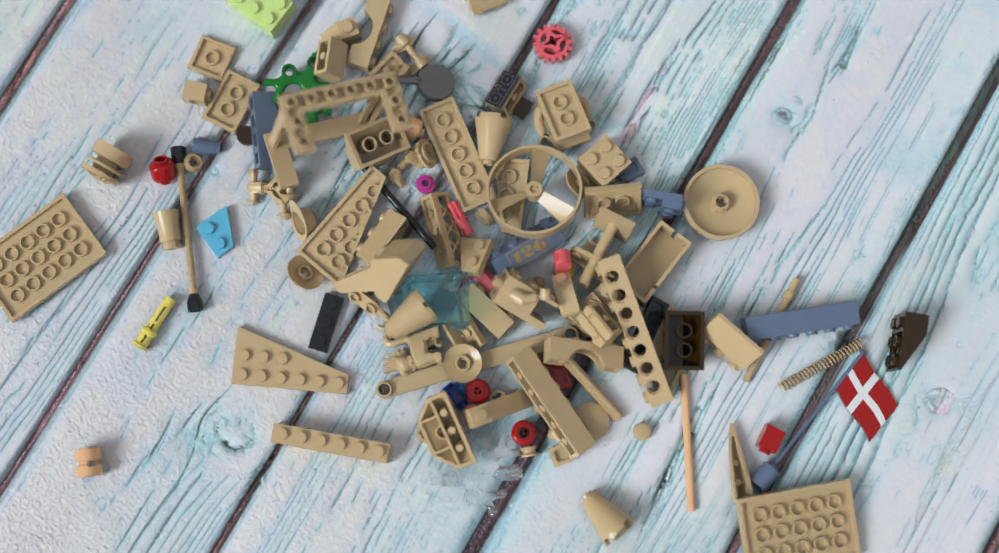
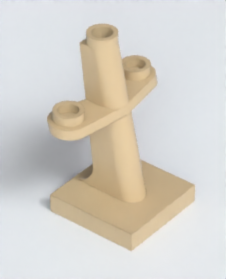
M603 206L600 207L592 226L603 231V234L593 253L573 246L570 250L573 259L588 261L578 281L579 286L586 289L589 287L596 273L595 265H598L597 260L604 257L614 237L626 243L636 224L635 222ZM610 271L607 276L615 278V276H618V273Z

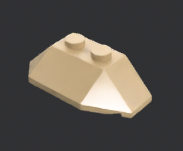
M444 390L428 397L418 417L417 424L432 457L457 469L477 462L469 436L447 392Z

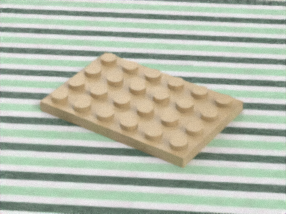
M64 193L0 238V307L13 323L108 255V252Z
M848 478L735 498L743 553H861L851 481Z

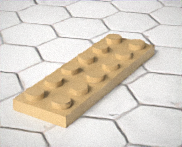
M453 96L418 110L463 214L487 204L486 183L488 174L483 163L479 160V154ZM491 184L490 200L497 199L498 197Z

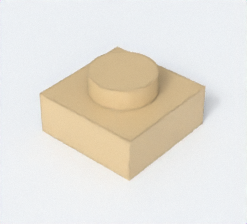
M561 444L548 449L555 468L573 461Z

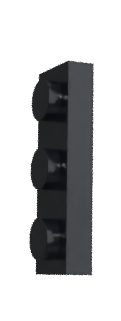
M325 293L308 348L328 353L344 298Z

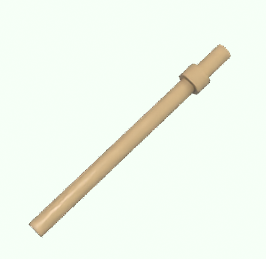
M793 277L788 289L782 295L783 299L776 313L786 311L789 303L793 301L794 293L800 283L799 279ZM762 339V343L759 345L764 352L770 342L769 339ZM763 354L749 365L742 380L750 382Z

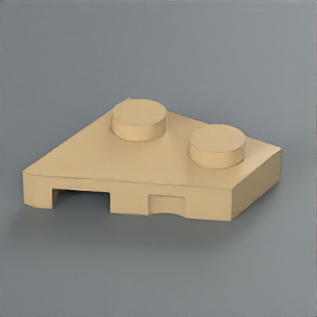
M461 237V271L465 275L481 277L495 244L492 240Z

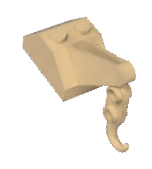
M417 238L393 240L388 246L384 244L378 253L379 255L375 254L368 265L340 277L335 282L334 287L339 293H347L350 301L364 309L368 314L380 316L387 321L391 316L381 307L377 299L366 292L374 291L376 297L386 304L404 284L427 245ZM377 325V328L382 331L386 328L385 326Z

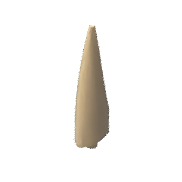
M730 423L729 475L732 502L736 504L735 498L751 496L753 491L734 424Z

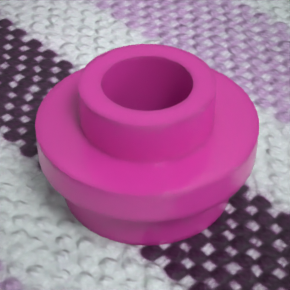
M422 175L417 179L416 187L419 192L428 194L434 190L435 181L430 175ZM424 181L429 182L427 187L422 186Z

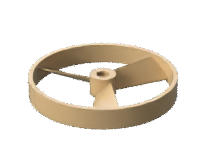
M544 145L522 146L506 153L495 163L486 183L487 203L493 218L503 229L522 238L540 239L562 231L574 220L582 202V180L577 167L564 153ZM532 153L531 182L526 185V192L490 200L491 184L499 169L517 156ZM550 155L568 165L577 178L579 197L575 207L543 191L541 183ZM527 198L532 202L538 201L560 223L546 230L525 231L510 226L496 213Z

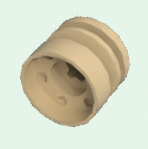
M98 138L91 149L98 156L94 158L87 155L86 159L93 164L90 166L83 162L81 167L97 180L117 187L119 182L112 178L113 175L122 178L123 175L117 171V168L120 167L127 170L133 158Z

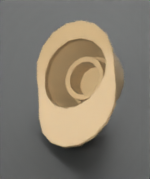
M289 200L294 232L299 240L305 241L307 235L316 229V213L311 208H299L295 201Z

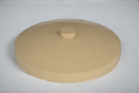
M717 164L701 169L690 179L683 193V201H686L684 215L687 222L698 234L711 240L726 241L741 236L753 225L759 213L760 198L755 183L745 172L734 166Z

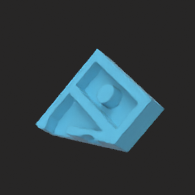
M224 206L196 226L218 258L234 248L227 206Z

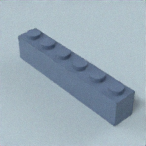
M857 301L740 318L742 332L756 344L762 343L761 339L768 338L769 341L781 340L780 336L787 335V339L799 337V333L803 332L808 336L818 334L817 330L824 329V333L836 331V327H842L843 330L854 329L855 324H861Z

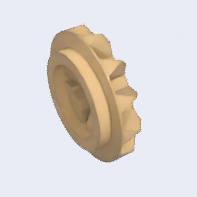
M419 140L415 144L416 149L414 151L420 160V164H423L425 168L431 169L437 164L436 151L427 140Z

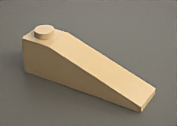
M524 389L461 412L467 429L470 430L535 405Z

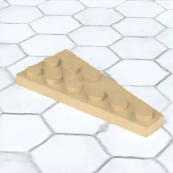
M373 165L366 170L296 250L334 284L340 277L346 275L387 178Z
M238 326L231 384L348 394V374Z

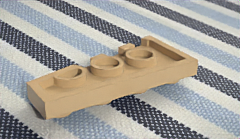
M513 158L499 169L495 175L498 198L526 192L525 187L529 181L530 160ZM526 198L500 211V218L510 226L522 230ZM501 227L503 234H511Z

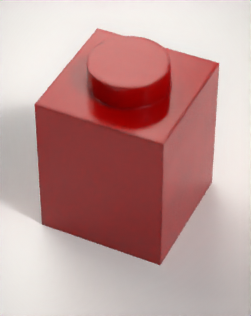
M764 424L755 446L759 447L758 451L766 455H770V453L776 454L786 432L770 424Z

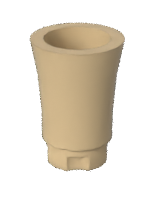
M167 209L152 213L163 251L182 248L179 209Z

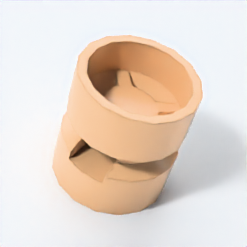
M101 447L74 450L75 461L79 463L76 467L77 478L103 475L102 464L99 463V460L102 458Z

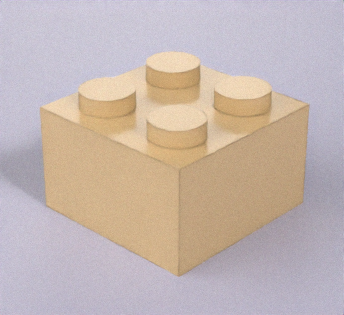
M607 134L577 160V165L596 186L610 185L632 163Z

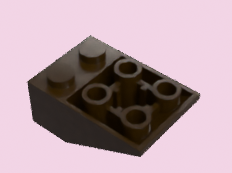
M906 311L892 318L890 323L892 336L888 339L889 356L887 355L885 359L886 372H894L903 368L927 335L929 315Z

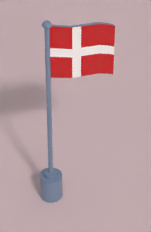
M861 349L859 351L860 354L774 462L762 463L750 479L754 486L763 492L768 490L780 474L777 471L779 468L776 465L835 390L847 411L862 428L868 442L871 441L895 410L897 404L891 392L874 373L865 357V350Z

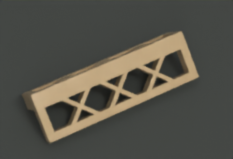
M448 191L429 193L420 198L429 236L437 244L433 251L439 271H444L454 266H461V237L457 224H454L455 219L448 208V203L451 202ZM438 197H443L444 207L439 203ZM444 215L449 218V225L444 221ZM449 233L454 236V243L450 241ZM454 251L458 253L460 261H455Z

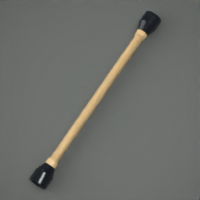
M173 146L170 148V152L178 173L177 180L184 244H186V263L189 275L188 280H190L187 309L190 313L203 311V301L196 285L189 209L184 178L185 167L183 160L187 156L186 147Z

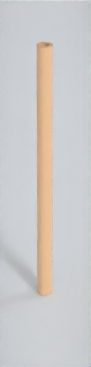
M680 374L687 511H695L688 374Z

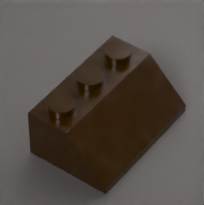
M664 311L663 370H704L705 311Z

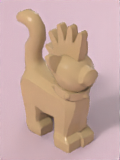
M439 327L428 328L397 340H390L385 333L383 336L384 345L388 348H396L401 344L407 343L409 344L411 354L406 355L403 348H401L400 352L395 349L396 355L388 353L391 358H383V361L387 362V364L382 365L383 368H387L383 372L387 374L399 371L400 375L407 376L412 370L426 368L432 364L443 366L444 357H442L441 353H430L429 348L432 347L437 349L443 348L442 340L437 339L440 336Z

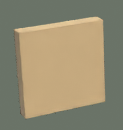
M202 34L187 68L222 82L238 49Z

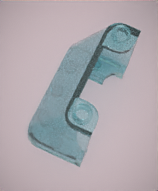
M467 272L409 275L404 284L388 300L390 315H392L409 293L416 289L439 318L429 325L450 324V328L455 329L457 332L464 331L469 326V278Z

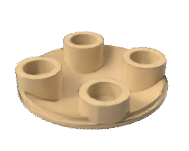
M586 402L574 410L582 418L587 430L593 434L594 440H598L606 434L609 428V416L599 404Z

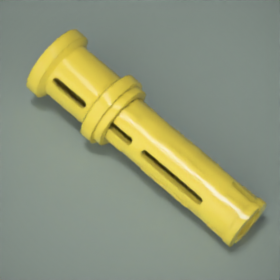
M166 295L148 324L141 327L142 331L136 340H133L131 343L147 351V346L153 338H156V331L176 301Z

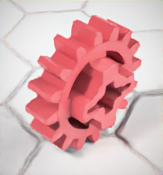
M551 23L549 28L543 25V31L538 29V35L533 37L535 42H533L532 47L536 48L534 54H539V60L545 58L546 64L549 60L552 61L553 65H555V60L562 63V57L567 59L568 53L572 52L570 46L573 45V41L569 40L572 35L571 33L566 34L567 28L561 30V24L554 27V24ZM545 36V41L540 45L541 39ZM565 43V48L561 52L560 47Z

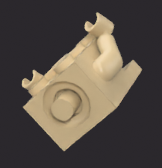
M571 79L558 84H551L535 92L537 107L534 110V124L537 134L540 135L538 137L540 145H542L541 139L547 138V143L549 144L551 140L554 149L561 152L591 141L589 132L592 131L589 121H592L594 127L596 126V121L591 118L592 112L589 102L580 93H576Z
M505 267L501 275L496 274L491 282L493 288L489 295L492 302L541 331L545 328L546 323L541 315L533 311L538 301L544 300L556 308L559 306L556 297L553 295L554 293L550 288L544 287L543 277H534V280L527 278L525 280L519 271L514 268L509 270Z

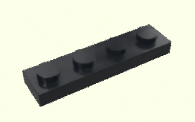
M655 296L650 297L642 314L652 341L664 318V311L668 310L670 305ZM636 327L633 335H636L639 332L638 327ZM638 344L635 347L637 353H643L646 349L643 344ZM626 349L624 352L623 368L637 374V368H632L629 356H632L630 349Z

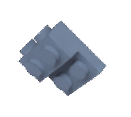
M644 189L642 204L647 208L658 206L657 214H661V217L672 219L677 215L681 216L682 212H684L686 201H683L682 194Z

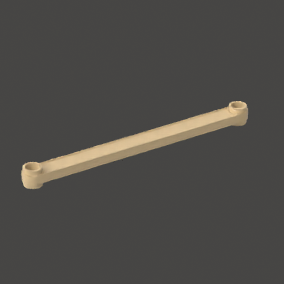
M567 326L479 352L482 358L481 371L505 364L507 360L529 345L537 354L544 352V341L553 334H559L566 338L565 332L567 330H572L575 333V337H579V332L575 327ZM461 360L459 362L460 367H465L467 362ZM435 365L409 373L407 376H398L382 381L377 385L376 393L380 398L387 399L451 379L445 373L443 366ZM382 385H388L390 387V391L387 395H382L380 393V387Z

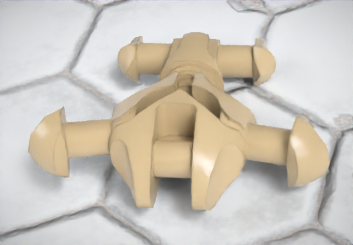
M256 168L248 170L247 173H250V181H248L247 190L250 192V198L247 200V203L256 205L259 203L257 193L260 195L267 193L271 195L275 204H279L280 213L277 216L289 220L291 212H288L286 203H289V200L299 197V193H293V187L280 190L276 177L270 182H265V180L257 181L259 171Z

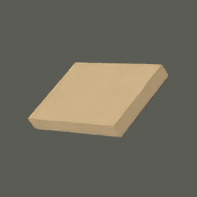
M228 69L202 118L237 135L238 130L249 113L248 96L253 91H261L262 85Z
M642 183L584 187V218H596L601 206L621 216L641 214Z

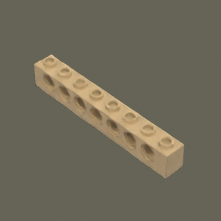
M619 252L598 259V265H595V270L598 277H603L604 283L601 284L605 295L609 294L611 302H608L611 312H616L618 320H615V322L624 333L625 338H622L625 349H630L632 356H629L632 368L636 367L639 373L636 374L639 386H644L645 392L642 394L646 404L650 403L651 408L673 401V395ZM610 271H616L619 276L616 280L611 281L607 278V274ZM616 290H624L625 296L622 299H617L614 296ZM623 308H630L632 314L629 317L622 316L621 310ZM636 326L639 332L636 335H631L628 333V328ZM643 344L646 347L645 351L637 353L635 351L636 345ZM646 362L652 364V369L649 371H644L641 368ZM655 380L659 383V386L656 389H651L648 386L649 382Z

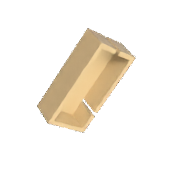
M660 220L625 266L637 302L642 306L646 304L692 244L680 233H677L672 238L671 235L675 230L662 220Z

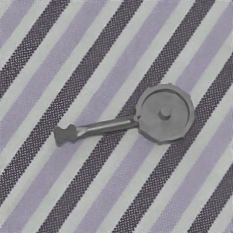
M428 64L418 73L417 77L397 76L399 84L417 86V91L427 101L439 102L447 99L455 89L454 74L444 65Z

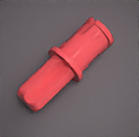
M454 200L448 203V208L455 219L454 224H457L463 237L465 238L474 233L466 218L468 216L463 214L457 201Z

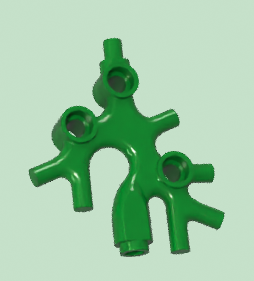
M317 51L308 58L307 68L304 71L298 72L293 64H285L282 67L279 78H263V86H273L276 88L272 98L273 102L278 103L277 97L283 95L287 86L291 84L299 85L302 90L330 85L329 82H319L317 76L314 75V67L311 64L316 61ZM290 71L292 72V75L287 76L286 72ZM326 108L308 112L306 117L308 124L320 122L318 114L324 113L330 116L333 109Z

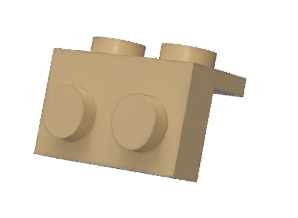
M390 50L368 74L373 76L376 73L382 74L396 71L397 76L405 77L409 73L407 70L410 66L405 64L393 50Z
M468 310L442 325L454 346L457 344H468L478 350L487 343Z

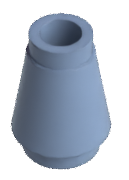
M200 136L198 138L194 137L193 153H197V155L220 154L221 142Z

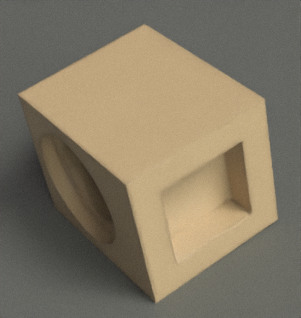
M185 80L181 98L185 103L208 107V103L213 98V91L206 83Z

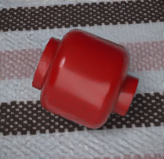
M165 155L155 157L149 165L152 179L156 183L167 185L176 177L177 172L174 161Z
M474 379L466 385L465 395L471 403L482 404L490 396V387L485 380Z
M521 420L512 427L511 437L516 444L527 446L535 440L536 428L531 422Z

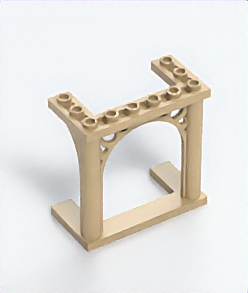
M396 71L279 95L277 101L280 110L272 131L264 134L263 138L279 189L283 190L299 185L289 152L290 149H293L295 157L313 153L316 151V143L342 138L345 133L378 120L384 109L393 134L412 130L413 123ZM368 100L363 112L311 124L307 122L305 113ZM386 158L372 165L380 167L388 165L390 161L389 158Z

